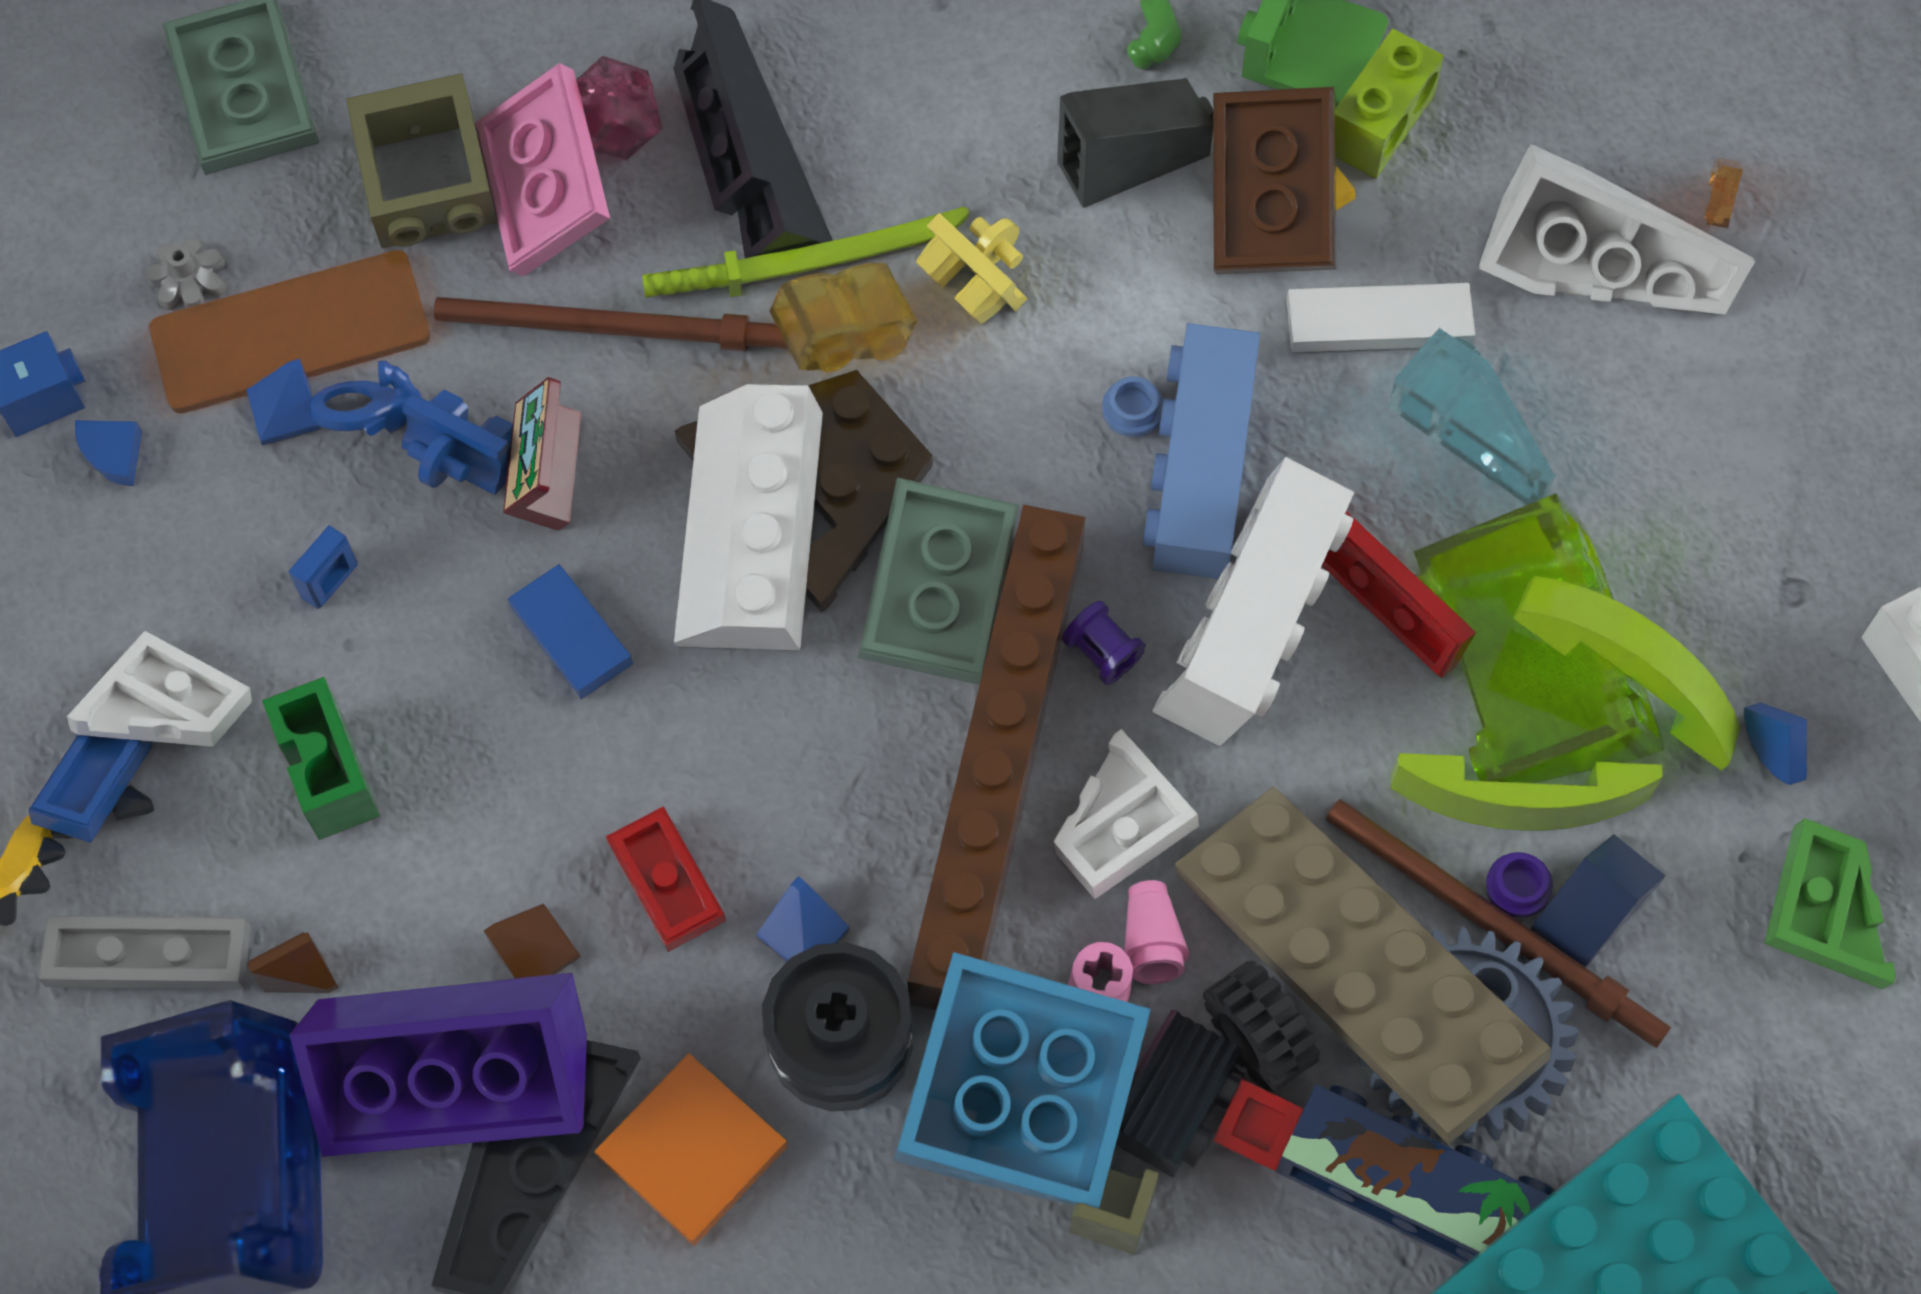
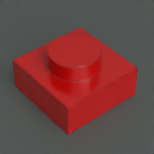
M1241 1079L1213 1141L1276 1171L1304 1108Z

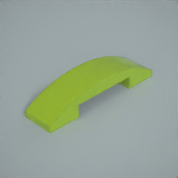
M1534 576L1527 584L1513 618L1564 656L1582 641L1677 711L1670 734L1722 771L1730 764L1741 725L1721 687L1690 651L1660 626L1612 598L1569 582Z
M1398 753L1391 774V789L1428 810L1463 822L1498 829L1546 831L1590 825L1633 810L1650 800L1663 777L1662 764L1596 762L1584 786L1465 780L1464 756Z

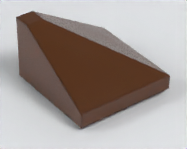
M544 903L494 923L483 930L490 945L514 979L554 975L581 957Z
M303 932L249 960L250 963L247 964L250 972L265 992L330 993L339 988L322 953L308 932Z

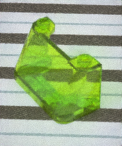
M1557 493L1414 551L1420 573L1416 576L1476 631L1474 638L1460 661L1482 729L1477 730L1475 734L1477 745L1469 747V756L1480 781L1538 783L1591 771L1596 762L1627 763L1664 751L1663 737L1646 688L1582 641L1564 656L1513 618L1527 584L1534 576L1558 579L1576 584L1614 599L1597 549L1587 528Z

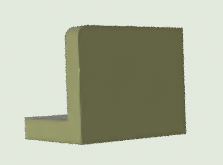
M1109 1169L1099 1209L1076 1202L1071 1216L1070 1233L1135 1255L1155 1194L1159 1173L1146 1169L1143 1179H1139Z

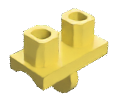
M940 213L927 225L935 234V237L927 244L915 262L942 288L946 286L964 265L972 270L976 275L954 299L981 325L996 314L1006 303L1016 312L1028 299L1016 287L1015 283L995 265L996 262L1002 260L1012 269L1023 259V255L1013 246L1020 232L1019 227L1013 221L1004 218L991 226L983 217L976 218L969 228L979 238L975 246Z

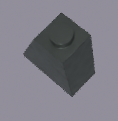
M1187 78L1069 92L1060 96L1057 163L1081 206L1085 208L1209 157L1213 134V108L1206 97L1198 98Z

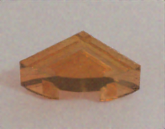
M1720 157L1714 160L1709 181L1712 189L1704 212L1708 225L1728 228L1743 172L1739 161Z

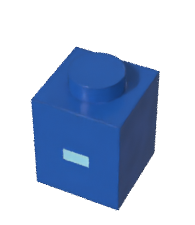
M48 331L0 350V413L15 437L85 408L76 389V385L86 382L81 368L70 348L59 352Z

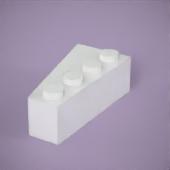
M1287 457L1282 460L1267 478L1231 551L1232 555L1238 557L1235 564L1231 562L1227 564L1205 603L1206 608L1213 611L1210 619L1203 617L1191 639L1187 640L1176 662L1187 669L1166 691L1161 692L1152 710L1153 713L1218 746H1221L1254 714L1261 718L1266 714L1280 685L1278 681L1271 678L1279 659L1287 662L1296 650L1305 627L1296 623L1304 604L1314 605L1327 582L1329 572L1321 568L1329 549L1334 552L1338 551L1353 523V518L1345 514L1354 494L1352 490Z

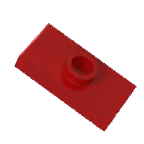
M664 806L605 836L611 851L667 952L726 922L722 908Z

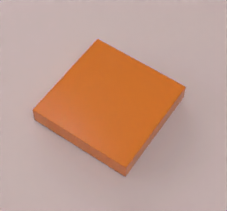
M688 1053L594 1152L599 1160L695 1247L786 1150L788 1144L779 1133Z

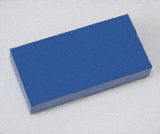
M560 564L507 598L512 611L580 699H583L633 665L629 652Z
M77 735L29 808L31 824L92 843L152 748V741Z

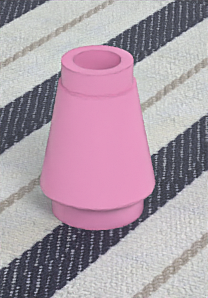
M1156 880L1138 882L1128 890L1129 901L1124 952L1130 958L1133 967L1132 978L1144 984L1167 983L1179 978L1184 973V962L1189 957V950L1168 895L1166 884Z

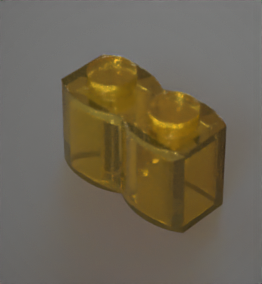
M866 263L847 268L836 274H810L788 281L780 286L769 311L799 370L805 371L822 370L823 372H833L846 366L853 358H874L878 361L890 359L903 351L918 322L889 267L885 263Z

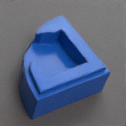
M75 420L76 440L88 463L109 481L120 485L134 486L142 435L138 423L134 421Z
M1761 702L1744 707L1745 725L1750 742L1764 766L1776 778L1788 785L1807 780V719Z

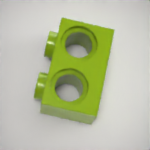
M1392 28L1336 107V158L1377 179L1434 97L1444 55Z

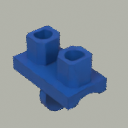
M445 389L429 401L413 394L403 404V413L406 415L407 424L401 448L408 451L409 457L421 462L418 472L420 482L435 488L442 484L449 476L459 482L466 480L494 495L500 491L506 482V467L510 455L513 423L496 415L489 417L479 427L468 421V406L464 403L463 399Z

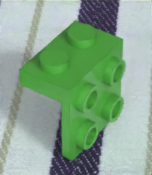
M1262 0L1258 12L1247 11L1239 31L1237 44L1245 46L1241 77L1276 89L1334 87L1337 107L1380 47L1387 30L1388 19L1381 12L1345 0Z

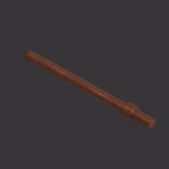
M436 297L434 304V318L436 321L720 343L721 350L746 352L748 346L795 349L797 340L796 325L750 322L749 315L724 313L722 319L450 297Z
M1339 799L1329 811L1326 817L1328 822L1485 931L1494 932L1498 940L1507 946H1510L1515 941L1521 943L1519 954L1531 961L1541 957L1544 960L1541 969L1553 978H1560L1563 985L1588 1001L1585 1008L1606 1023L1611 1018L1656 1049L1672 1028L1627 996L1630 990L1609 975L1601 979L1342 799Z

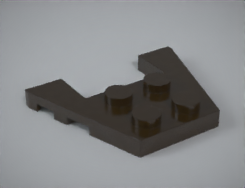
M858 370L808 385L823 413L814 507L833 528L812 543L809 552L806 595L821 613L833 603L837 597L838 588L851 571L855 572L868 555L867 549L887 524L897 478L921 483L933 466L932 454ZM698 421L682 425L675 430L677 443L692 461L694 460Z

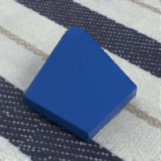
M300 358L287 362L247 389L262 445L322 429V427L313 422L310 414V402L313 394Z
M798 876L790 884L756 935L758 939L787 962L792 956L817 944L838 943L850 928Z

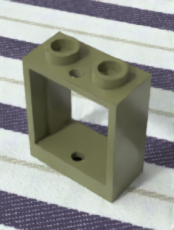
M463 73L346 98L370 217L381 249L395 245L401 247L418 244L423 239L453 232L470 233L480 229L482 226L498 223ZM460 129L472 182L385 201L374 147Z

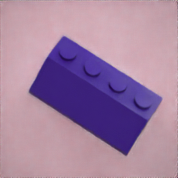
M573 973L318 999L289 1034L322 1157L580 1133L584 1125L587 1032Z

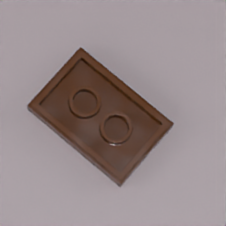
M1334 87L1213 93L1214 271L1216 274L1336 270V92Z

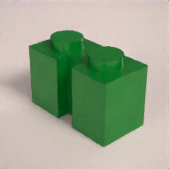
M325 677L262 700L278 746L290 765L287 767V771L302 812L318 840L380 817L341 709Z

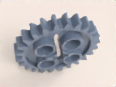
M1461 927L1456 944L1448 945L1441 932L1433 930L1432 936L1488 989L1498 993L1502 997L1503 1003L1551 1047L1550 1060L1463 1132L1462 1137L1465 1143H1471L1476 1127L1484 1125L1494 1141L1500 1140L1504 1119H1507L1517 1130L1522 1132L1526 1129L1529 1121L1528 1109L1544 1117L1551 1104L1547 1093L1561 1096L1567 1083V1079L1561 1072H1571L1576 1054L1566 1048L1574 1046L1578 1036V1028L1563 1023L1569 1020L1574 1007L1573 1003L1568 1001H1552L1558 995L1562 981L1560 978H1551L1540 982L1538 976L1544 962L1541 957L1535 958L1525 965L1517 961L1521 943L1515 941L1503 953L1495 950L1496 939L1494 932L1489 931L1481 945H1473L1467 928ZM1359 1057V1060H1358L1359 1065H1360V1066L1369 1067V1066ZM1373 1072L1369 1085L1372 1091L1390 1087L1377 1073ZM1394 1090L1391 1092L1387 1109L1390 1112L1407 1104ZM1414 1110L1412 1111L1411 1119L1421 1124L1424 1120ZM1436 1133V1138L1442 1139V1138Z

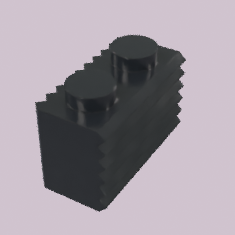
M1171 1010L1134 1072L1116 1146L1172 1178L1175 1177L1183 1162L1194 1168L1213 1135V1131L1204 1126L1206 1120L1216 1104L1226 1110L1228 1109L1241 1079L1244 1080L1246 1077L1245 1073L1236 1069L1243 1049L1237 1044L1230 1043L1225 1037L1218 1036L1214 1031L1207 1030L1202 1024L1195 1023L1191 1018L1182 1016L1176 1010Z

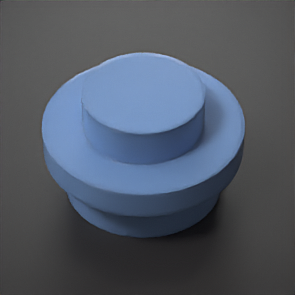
M1136 376L1126 377L1113 384L1105 393L1102 403L1103 418L1107 425L1118 434L1128 437L1143 436L1152 432L1159 425L1163 398L1158 389L1148 380Z

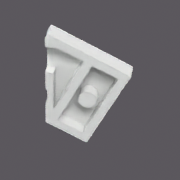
M144 631L69 713L67 718L70 731L77 735L213 747L252 703L250 687Z
M1122 729L1113 735L1109 742L1110 752L1096 777L1090 776L1079 796L1080 804L1078 809L1067 817L1054 840L1056 855L1094 899L1199 827L1196 811Z

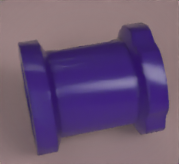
M1100 600L1090 604L1080 612L1068 625L1061 639L1068 648L1077 647L1100 670L1099 679L1105 685H1111L1132 669L1145 652L1146 644L1140 638L1131 639L1108 616L1109 607Z

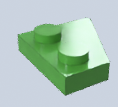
M1806 818L1794 825L1764 944L1874 987L1884 989L1894 983L1896 972L1893 962L1885 963L1877 926L1884 923L1878 896L1873 892L1870 884L1872 868L1865 841Z

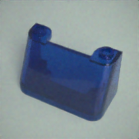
M228 1000L101 1036L100 1082L102 1088L115 1104L124 1109L138 1112V1240L118 1242L106 1250L99 1271L100 1294H288L309 1289L318 1282L323 1266L321 1156L289 1035L298 1022Z

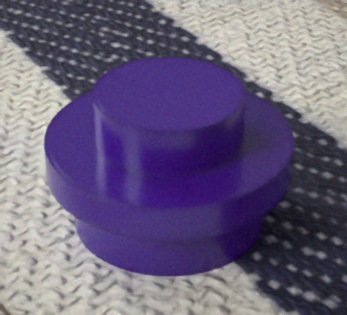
M1513 852L1501 856L1492 864L1486 877V892L1491 903L1512 917L1523 918L1537 914L1547 905L1553 891L1552 876L1546 865L1537 857L1527 853Z

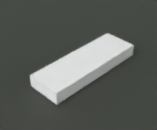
M1469 283L1288 289L1286 302L1291 353L1473 346L1476 336Z

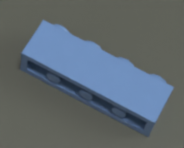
M1187 323L1184 346L1171 345L1167 381L1178 383L1176 400H1163L1159 435L1171 437L1168 455L1156 453L1151 490L1163 492L1160 510L1148 508L1143 546L1155 547L1152 570L1219 579L1224 568L1230 562L1260 332Z

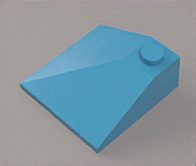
M953 952L893 1160L964 1181L1071 1205L1079 1202L1099 1209L1151 1009Z

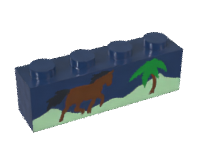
M1315 1084L1276 1170V1173L1464 1264L1555 1191L1548 1184L1533 1177L1519 1176L1518 1180L1493 1169V1161L1485 1154L1473 1148L1457 1145L1455 1149H1452L1429 1138L1430 1131L1415 1120L1400 1115H1394L1392 1119L1382 1116L1366 1108L1368 1103L1362 1096L1337 1085H1332L1328 1090Z

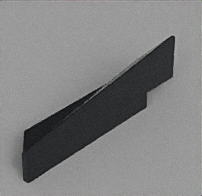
M693 0L690 9L694 11L698 26L691 50H678L673 70L714 210L733 215L738 211L745 258L833 241L735 12L731 8L712 0Z

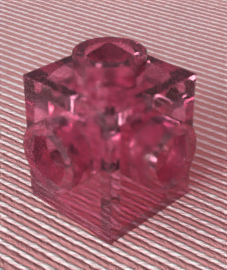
M602 56L576 79L594 151L627 161L663 129L648 70Z

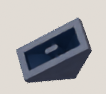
M1613 834L1583 859L1534 922L1530 930L1584 967H1587L1663 881L1665 875Z

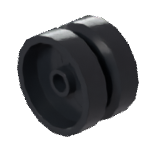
M847 942L817 944L792 956L771 979L762 1004L763 1034L769 1060L781 1084L800 1101L830 1112L859 1110L885 1097L904 1076L913 1051L909 993L896 968L875 951ZM836 1024H842L840 1031L833 1032L829 1030Z

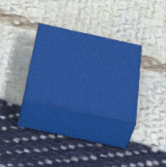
M328 525L288 573L300 597L316 609H319L358 566V562L347 537Z

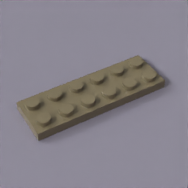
M1274 786L1175 863L1177 876L1448 1145L1550 1060L1551 1047Z

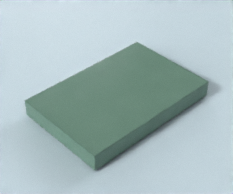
M245 0L162 23L197 154L205 175L319 143L278 0Z
M897 478L858 658L980 685L1001 598L1019 505Z

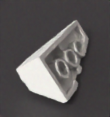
M1530 144L1502 198L1479 264V269L1534 294L1555 296V293L1590 296L1591 300L1611 302L1612 299L1651 303L1653 307L1726 314L1755 260L1753 257L1587 169Z

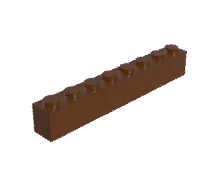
M1023 504L907 980L909 1000L912 1006L936 1011L953 952L986 962L988 960L1060 652L1061 638L1065 630L1082 558L1086 517Z

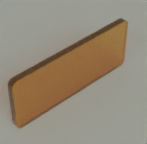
M393 250L157 316L149 324L166 398L171 409L179 414L247 396L248 388L287 362L300 358L307 377L311 378L423 346L430 340L431 336L408 256L401 250Z

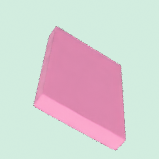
M558 63L475 122L509 271L521 276L527 275L610 219L573 69Z

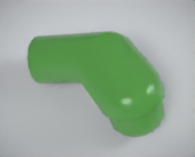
M1169 0L1140 1L1147 26L1140 32V38L1131 41L1127 49L1132 63L1139 69L1146 70L1155 62L1160 65L1180 45L1181 30Z

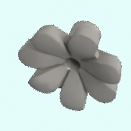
M195 238L187 239L183 245L171 246L165 244L161 246L157 251L160 264L150 265L146 270L148 285L160 287L157 296L158 303L167 310L175 308L180 298L183 299L187 310H199L205 304L202 292L205 291L211 296L218 297L226 289L225 281L215 273V271L224 267V257L216 249L205 250L202 242Z

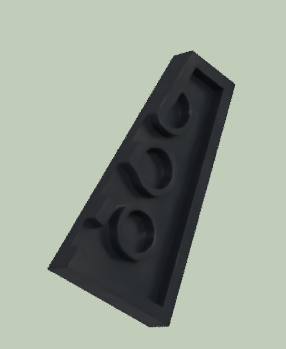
M587 1040L584 1125L580 1133L472 1144L431 1284L435 1291L447 1294L510 1293L639 1063L641 1057L638 1051Z

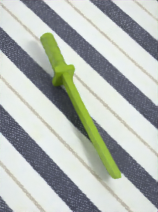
M960 207L940 214L957 229L968 219L969 209L967 207ZM936 215L802 248L738 260L736 250L724 252V263L692 267L690 269L663 271L660 273L656 272L654 274H641L645 298L672 295L674 293L714 289L716 287H728L730 297L742 296L741 284L812 271L929 242L935 237V234L927 225Z

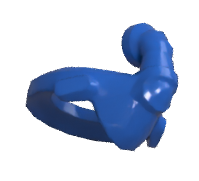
M386 360L378 361L379 383L372 381H349L328 386L313 396L309 410L313 422L322 428L333 431L365 430L369 436H373L385 428L392 434L405 426L407 422L406 415L403 413V404L413 394L421 397V394L410 381L409 375L402 371L399 366H394ZM360 393L372 399L365 407L351 411H336L325 406L328 400L340 394Z

